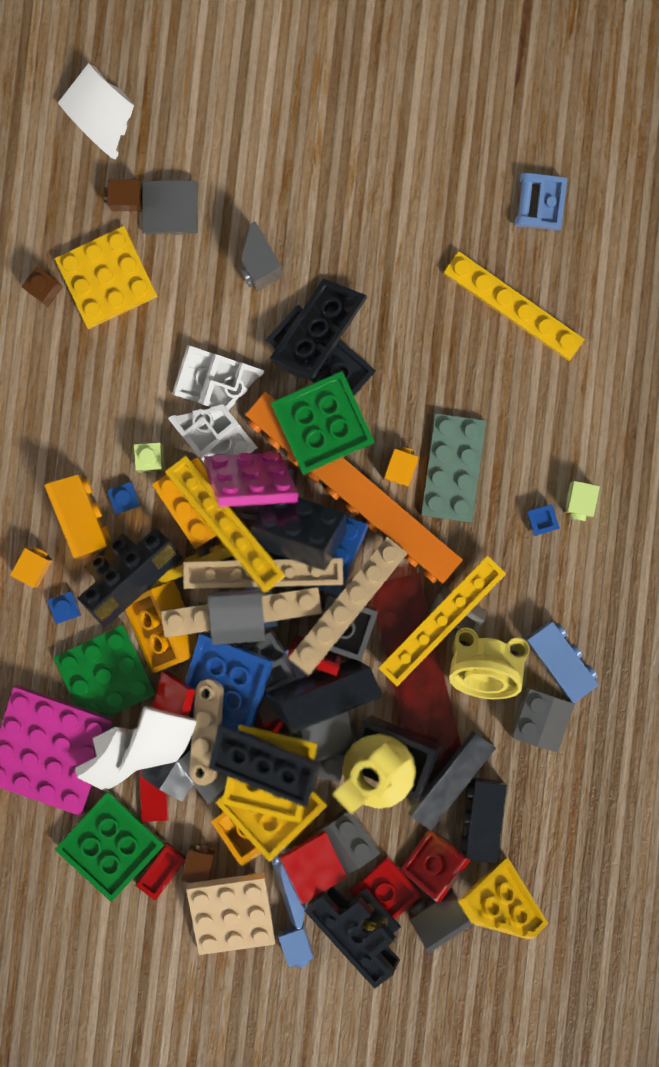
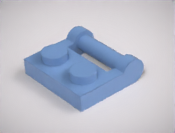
M522 173L520 175L522 188L519 213L515 217V226L560 231L562 228L568 178ZM533 184L540 185L536 218L528 217Z

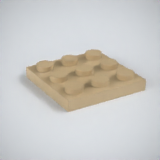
M265 873L187 883L186 891L199 955L276 944Z

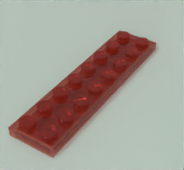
M419 573L385 581L372 597L374 608L378 611L377 621L386 658L429 615ZM437 646L398 686L393 683L403 728L442 744L429 783L434 781L461 746Z

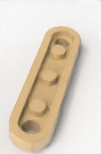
M215 679L201 681L195 691L193 718L196 720V725L192 733L190 777L198 785L210 784L215 781L218 772L208 769L218 726L222 723L224 689L221 683ZM206 688L210 691L209 697L205 695ZM200 768L204 770V776L200 775Z

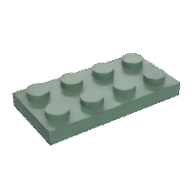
M435 414L421 516L472 523L486 428L485 420Z

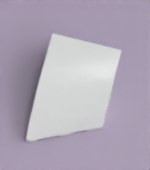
M88 63L58 104L108 156L116 159L118 156L116 148L120 136L125 135L127 121L131 117L134 104L120 88L108 83L98 69Z
M187 345L172 394L208 407L223 404L229 411L235 404V401L247 392L249 386L258 377L263 375L264 370Z
M223 404L205 410H195L192 413L179 416L173 415L168 418L203 462L204 456H213L215 454H254L259 450Z
M144 706L138 727H135L129 747L125 749L118 770L119 773H127L176 762L191 738L196 725L195 718Z
M114 727L93 738L97 757L75 768L77 778L106 792L135 771L119 773L118 771L125 749L129 747L134 729L128 730L126 728Z

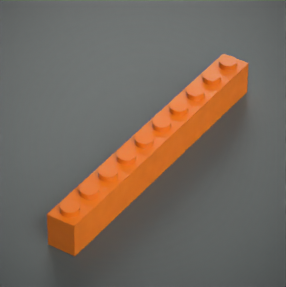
M265 391L245 414L249 419L246 424L257 433L262 430L269 436L266 441L277 450L282 447L288 452L286 458L298 467V463L271 406V403L276 400ZM344 458L306 474L315 483H318L319 480L327 486L325 491L335 500L339 497L347 503L345 508L355 517L358 514L367 520L365 524L369 525L368 528L375 534L380 531L386 538L388 537L407 552L404 559L414 567L419 564L426 571L423 575L435 584L439 581L443 584L463 561Z

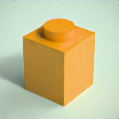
M402 446L400 450L394 449L384 480L408 488L419 459L418 456L414 455L415 451Z
M36 546L33 549L25 548L10 576L32 588H37L53 560L47 558L48 553Z

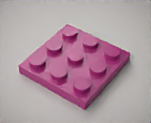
M268 451L261 454L240 453L238 455L215 454L213 456H204V467L219 507L297 502L298 500L297 489L281 453Z

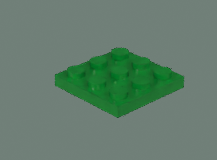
M343 371L271 403L303 475L375 443Z
M124 624L53 658L76 706L110 717L156 695V690Z
M108 791L54 850L112 903L165 845V842Z

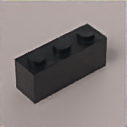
M473 778V783L468 784L467 800H470V808L464 812L463 825L467 826L466 836L462 835L460 851H463L464 855L470 860L497 863L507 788L504 781Z

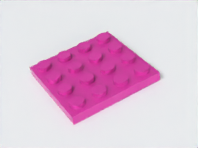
M15 685L0 728V788L81 816L92 785L77 778L75 768L97 757L93 738L110 730L114 718Z

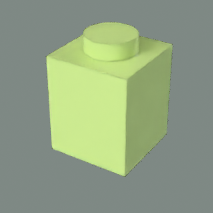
M161 443L134 445L136 471H165L164 445Z
M577 481L570 482L564 513L571 514V519L586 521V517H594L600 486Z

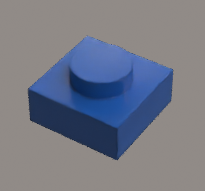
M133 482L107 490L116 515L141 507Z
M552 504L526 512L533 536L560 529Z
M73 591L47 600L56 624L82 615Z

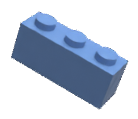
M548 621L527 636L525 641L568 700L574 704L599 686L595 680L598 676L589 664L585 667L580 658L583 655L574 643L569 645L564 637L567 636V633L559 623L554 624L552 621Z

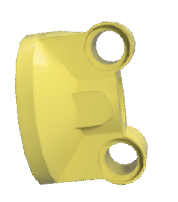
M461 628L457 631L451 646L454 657L451 662L449 675L450 683L457 690L474 697L493 700L514 697L522 691L524 663L530 651V647L524 639L513 638L508 643H504L493 638H478L477 633L471 628ZM460 641H465L469 643L470 646H464L460 643ZM511 651H516L521 656H515L511 653Z
M384 734L367 735L352 744L346 753L342 768L345 783L333 795L350 814H353L363 804L374 808L392 807L402 801L413 787L416 774L413 757L406 746L394 737ZM364 767H370L377 771L380 777L378 787H373L366 781L363 776Z

